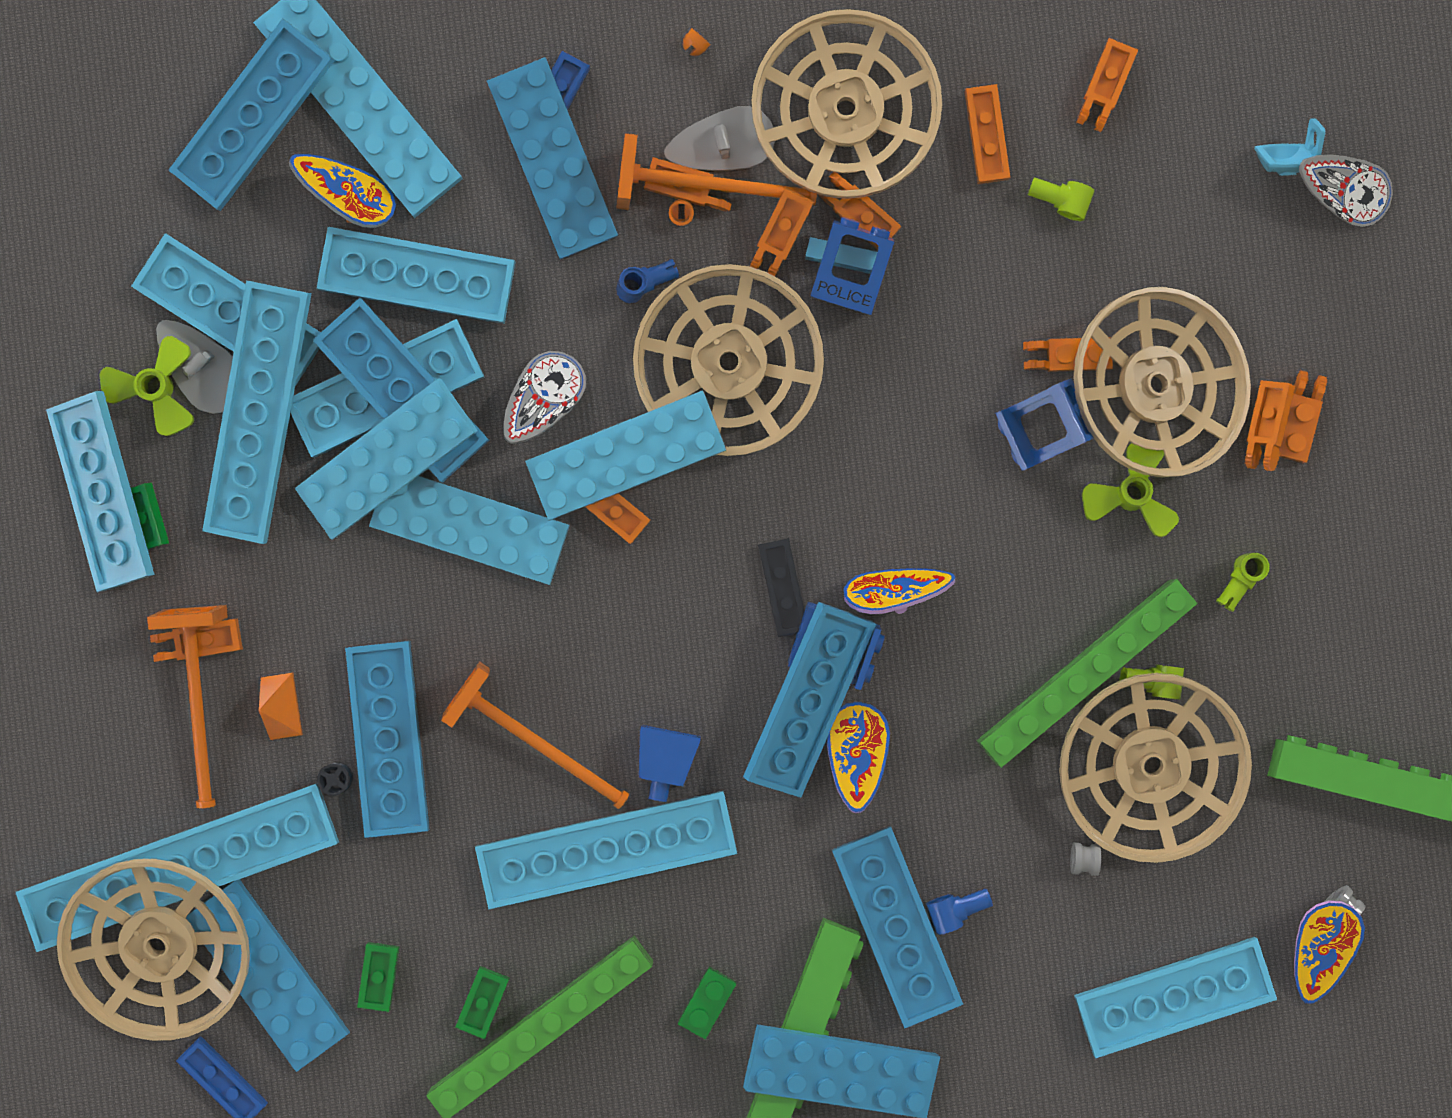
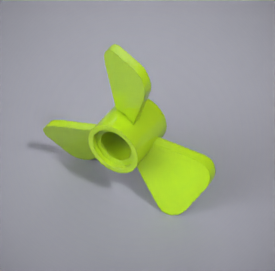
M167 336L160 344L155 369H144L135 377L114 368H103L100 372V384L106 401L116 404L138 395L142 399L153 402L155 426L159 434L171 436L189 428L194 422V417L186 408L171 397L174 385L169 376L190 357L191 349L177 338ZM158 378L160 388L156 393L150 394L148 383L151 379Z
M1132 443L1126 449L1127 459L1147 467L1156 468L1164 456L1163 450L1145 449ZM1128 469L1129 476L1118 487L1088 484L1083 489L1084 513L1090 521L1099 520L1120 506L1128 511L1140 509L1151 532L1156 537L1166 536L1179 522V517L1175 511L1151 499L1153 486L1148 479L1149 475ZM1127 487H1137L1141 492V499H1132L1127 493Z

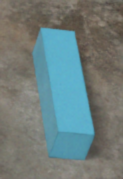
M810 237L805 260L821 263L827 241ZM840 244L833 266L871 274L877 252Z

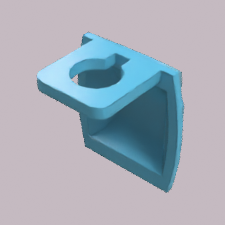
M1311 118L1305 144H1268L1255 146L1254 149L1267 172H1277L1281 176L1296 175L1299 172L1302 160L1315 155H1321L1325 128L1316 118ZM1316 131L1317 140L1314 147V132Z

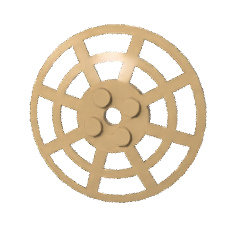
M851 9L827 11L813 15L795 24L783 33L769 48L754 80L752 93L753 124L757 138L766 156L777 170L791 182L810 192L826 197L842 199L861 198L881 193L900 183L913 173L925 159L934 143L941 120V85L936 68L927 51L901 25L886 17L868 11ZM853 23L867 25L874 29L867 46L848 42L828 45L822 27L830 24ZM810 32L816 50L800 60L789 76L772 67L777 57L788 45L800 36ZM886 33L896 38L909 49L918 60L922 68L921 71L905 78L897 65L885 54L879 52ZM848 53L861 55L862 58L857 70H837L832 55ZM820 60L825 76L816 83L814 88L798 81L807 68ZM874 61L889 72L895 83L881 89L878 87L876 82L868 76ZM766 79L783 88L780 102L782 125L767 130L764 129L761 111L762 93ZM926 82L929 85L932 106L927 133L909 128L912 117L910 90ZM792 93L809 100V117L791 122L789 106ZM901 95L903 108L900 124L883 118L884 101ZM842 101H850L854 104L855 111L851 115H842L837 110V105ZM814 129L825 140L818 156L803 145L797 134ZM877 130L895 136L884 150L872 157L866 141ZM788 138L794 149L808 162L813 164L806 180L796 175L781 161L774 152L770 142ZM903 140L921 145L915 157L905 168L892 178L883 181L877 165L888 159L899 148ZM836 146H854L860 162L843 164L831 162L830 159ZM825 170L838 173L865 171L871 187L856 190H837L825 188L818 184Z
M732 264L709 266L677 279L663 290L650 305L640 323L635 339L633 355L634 377L639 395L648 412L685 398L703 388L707 393L715 397L712 414L719 432H721L722 427H742L760 420L769 434L768 437L747 445L726 447L727 451L717 454L722 456L746 455L763 450L781 441L806 417L816 400L822 382L824 366L823 343L818 325L810 309L801 297L782 280L765 271L749 266ZM740 276L737 296H715L698 302L688 287L698 281L712 277ZM753 279L778 290L791 301L796 310L781 320L767 306L750 299ZM678 294L688 310L674 324L667 341L649 338L650 328L658 313L671 298ZM735 305L731 323L714 326L705 313L706 310L717 306ZM747 308L763 315L773 326L757 336L752 330L744 326ZM694 318L703 332L695 343L694 348L676 344L682 330ZM803 320L809 329L813 343V372L795 369V349L788 331ZM778 337H781L784 345L786 367L767 363V354L764 347ZM645 350L664 354V375L670 393L655 402L649 392L645 378ZM726 353H734L738 357L737 367L730 371L724 370L720 364L721 357ZM673 356L691 360L694 378L681 386H678L674 375ZM764 376L782 379V384L777 393L765 405L755 389L761 384ZM792 381L810 385L808 395L799 411L780 429L770 413L784 400ZM745 397L754 413L740 418H724L728 400Z
M1149 287L1132 291L1113 300L1088 325L1080 341L1075 358V396L1088 431L1110 457L1133 471L1161 478L1179 477L1200 471L1213 464L1228 451L1245 423L1250 404L1251 384L1249 367L1242 345L1234 330L1218 311L1199 297L1185 291L1167 287ZM1150 299L1175 302L1189 308L1196 314L1185 328L1169 320L1151 319ZM1138 301V321L1122 327L1111 338L1099 328L1101 322L1116 309L1128 303ZM1205 322L1213 327L1222 340L1230 356L1232 366L1214 369L1208 352L1195 337ZM1152 329L1167 331L1176 335L1177 339L1170 348L1153 346ZM1139 331L1141 350L1129 357L1117 345L1126 336ZM1092 338L1103 351L1096 368V387L1083 389L1084 356L1088 342ZM1187 346L1198 357L1203 371L1191 373L1188 364L1181 356ZM1110 357L1122 369L1119 376V384L1105 386V370ZM1153 376L1159 378L1162 383V389L1159 393L1155 392L1151 387ZM1235 378V402L1231 419L1226 428L1210 418L1216 403V381ZM1206 384L1205 401L1200 412L1189 403L1192 399L1194 385ZM1122 397L1124 404L1130 411L1123 425L1114 415L1108 403L1109 398ZM1099 400L1106 419L1113 429L1118 432L1113 446L1105 440L1097 429L1089 413L1086 401ZM1181 414L1194 423L1185 433L1172 439L1168 420L1174 419ZM1139 421L1155 423L1160 441L1148 440L1135 435L1133 432ZM1203 429L1219 438L1215 446L1205 455L1189 464L1181 465L1176 447L1190 442ZM1128 442L1145 449L1163 450L1169 468L1147 467L1130 461L1123 456Z
M1150 673L1120 680L1100 691L1086 703L1073 720L1066 734L1061 750L1059 773L1061 790L1066 805L1076 823L1090 839L1103 849L1120 857L1138 862L1158 863L1192 855L1209 846L1228 829L1245 802L1250 786L1252 762L1246 732L1236 713L1221 697L1208 687L1192 679L1174 674ZM1143 683H1173L1187 687L1195 692L1184 706L1166 700H1146ZM1130 686L1133 703L1115 711L1101 725L1086 717L1103 699L1120 689ZM1206 699L1213 703L1225 717L1233 732L1235 741L1215 743L1209 728L1200 717L1194 714ZM1147 709H1163L1174 712L1177 715L1165 729L1150 726ZM1131 713L1135 714L1137 730L1129 733L1124 739L1109 731L1120 719ZM1188 721L1199 731L1204 740V746L1187 748L1178 737ZM1080 728L1094 737L1090 742L1087 753L1086 774L1069 779V753L1074 736ZM1101 742H1104L1116 749L1113 766L1096 771L1097 752ZM1238 754L1237 781L1232 797L1228 804L1211 794L1218 776V756ZM1151 757L1159 758L1160 767L1153 773L1146 772L1144 769L1146 760ZM1208 758L1207 775L1201 788L1189 780L1191 761ZM1116 779L1120 787L1125 791L1116 808L1103 795L1099 787L1100 783ZM1090 787L1096 802L1110 816L1102 834L1093 828L1082 815L1072 792ZM1181 791L1194 798L1183 810L1169 816L1166 801L1172 799ZM1135 800L1153 804L1156 819H1138L1127 814ZM1203 805L1220 815L1200 835L1188 842L1176 844L1172 826L1178 825L1192 817ZM1121 824L1139 830H1159L1164 848L1156 850L1136 849L1121 845L1113 840Z
M134 859L119 862L100 870L86 880L71 897L63 911L58 927V961L64 980L73 996L99 1022L117 1032L134 1038L152 1041L175 1040L206 1030L230 1010L242 991L248 975L250 960L249 940L243 920L235 905L210 879L189 867L175 862L159 859ZM145 867L171 870L196 881L190 891H187L172 884L151 882ZM125 869H132L137 884L119 890L107 901L88 893L106 877ZM206 890L216 896L226 908L238 932L221 931L214 914L200 900ZM154 891L179 896L183 901L176 910L158 906ZM140 893L145 908L130 915L116 905L126 897ZM83 904L98 911L92 927L91 946L72 950V924L79 905ZM193 907L198 909L203 915L211 931H194L192 925L186 919ZM107 916L123 925L118 941L102 942L103 927ZM157 938L162 940L165 944V950L159 951L154 949L150 939ZM214 944V959L209 971L194 959L197 945ZM224 944L241 945L240 970L231 991L216 978L223 963ZM120 954L123 963L130 970L124 980L120 979L113 971L106 956ZM95 959L102 976L116 989L105 1005L85 985L75 963ZM186 970L201 981L192 989L176 994L174 979L181 976ZM140 978L150 982H161L163 996L147 994L133 987ZM208 988L222 1001L215 1009L203 1017L188 1023L179 1024L177 1005L194 1000ZM126 997L144 1005L164 1007L166 1026L139 1023L116 1013V1010Z

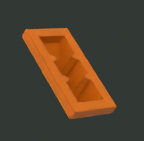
M293 673L261 677L259 713L270 740L303 735Z

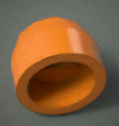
M693 28L689 30L683 39L684 50H687L691 45L694 47L690 53L691 56L703 54L711 45Z
M678 199L670 205L669 218L674 224L684 226L693 219L694 208L689 201ZM679 204H685V219H679Z

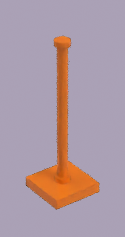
M625 133L616 209L629 210L632 183L638 184L639 180L781 198L784 189L787 187L814 201L813 206L816 204L817 194L804 188L640 168L641 164H635L638 135Z
M227 605L163 609L147 617L149 630L179 628V631H183L199 800H196V808L216 806L215 798H212L196 630L199 629V626H212L228 617Z
M479 661L444 711L441 721L452 728L466 707L470 709L474 707L614 802V807L620 809L629 796L628 792L625 790L620 792L481 697L482 693L478 690L489 676L490 668Z

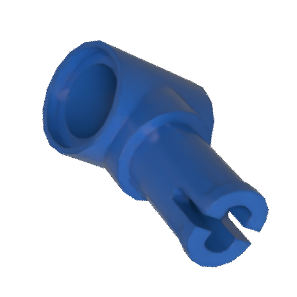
M669 259L667 262L648 269L646 267L626 268L619 277L616 288L617 295L626 303L638 302L645 293L653 291L654 286L679 278L677 267H673L675 262L673 259ZM634 280L640 288L634 291L629 290L624 285V282Z
M983 889L962 898L959 896L953 897V894L944 895L929 901L926 905L938 935L961 928L964 925L963 921L968 919L967 916L992 907L993 903L987 889Z

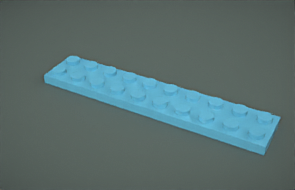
M318 783L22 889L17 891L16 895L36 952L57 945L58 927L63 911L75 892L86 880L100 870L116 863L134 859L171 861L197 871L219 887L339 843L322 792ZM145 867L151 882L168 883L190 891L196 881L171 870ZM125 869L106 877L88 893L107 901L119 890L137 884L132 869ZM154 891L158 906L161 907L183 900L181 897L170 893ZM140 893L126 897L116 905L130 915L145 908ZM83 904L79 905L72 924L71 940L92 933L93 923L98 911ZM107 916L103 928L117 924L118 922L114 921L113 919Z

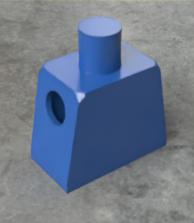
M647 725L641 726L639 778L652 781L649 799L667 802L670 784L683 787L701 736Z

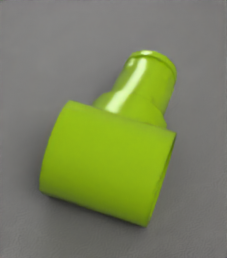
M1034 177L1028 196L1054 204V208L1058 209L1057 213L1065 218L1074 221H1084L1094 189L1075 181H1068L1067 185L1062 183L1059 186Z
M1248 553L1239 556L1235 560L1234 571L1230 575L1232 579L1216 602L1220 605H1225V609L1233 612L1248 589L1252 590L1257 581L1264 579L1268 575L1269 562L1267 558L1259 553ZM1249 559H1253L1258 566L1254 576H1250L1245 570L1246 562Z
M1155 665V668L1151 667L1149 670L1123 667L1120 672L1119 681L1135 675L1150 673L1174 674L1183 677L1184 668ZM1166 682L1143 683L1144 689L1152 693V696L1181 700L1182 686Z

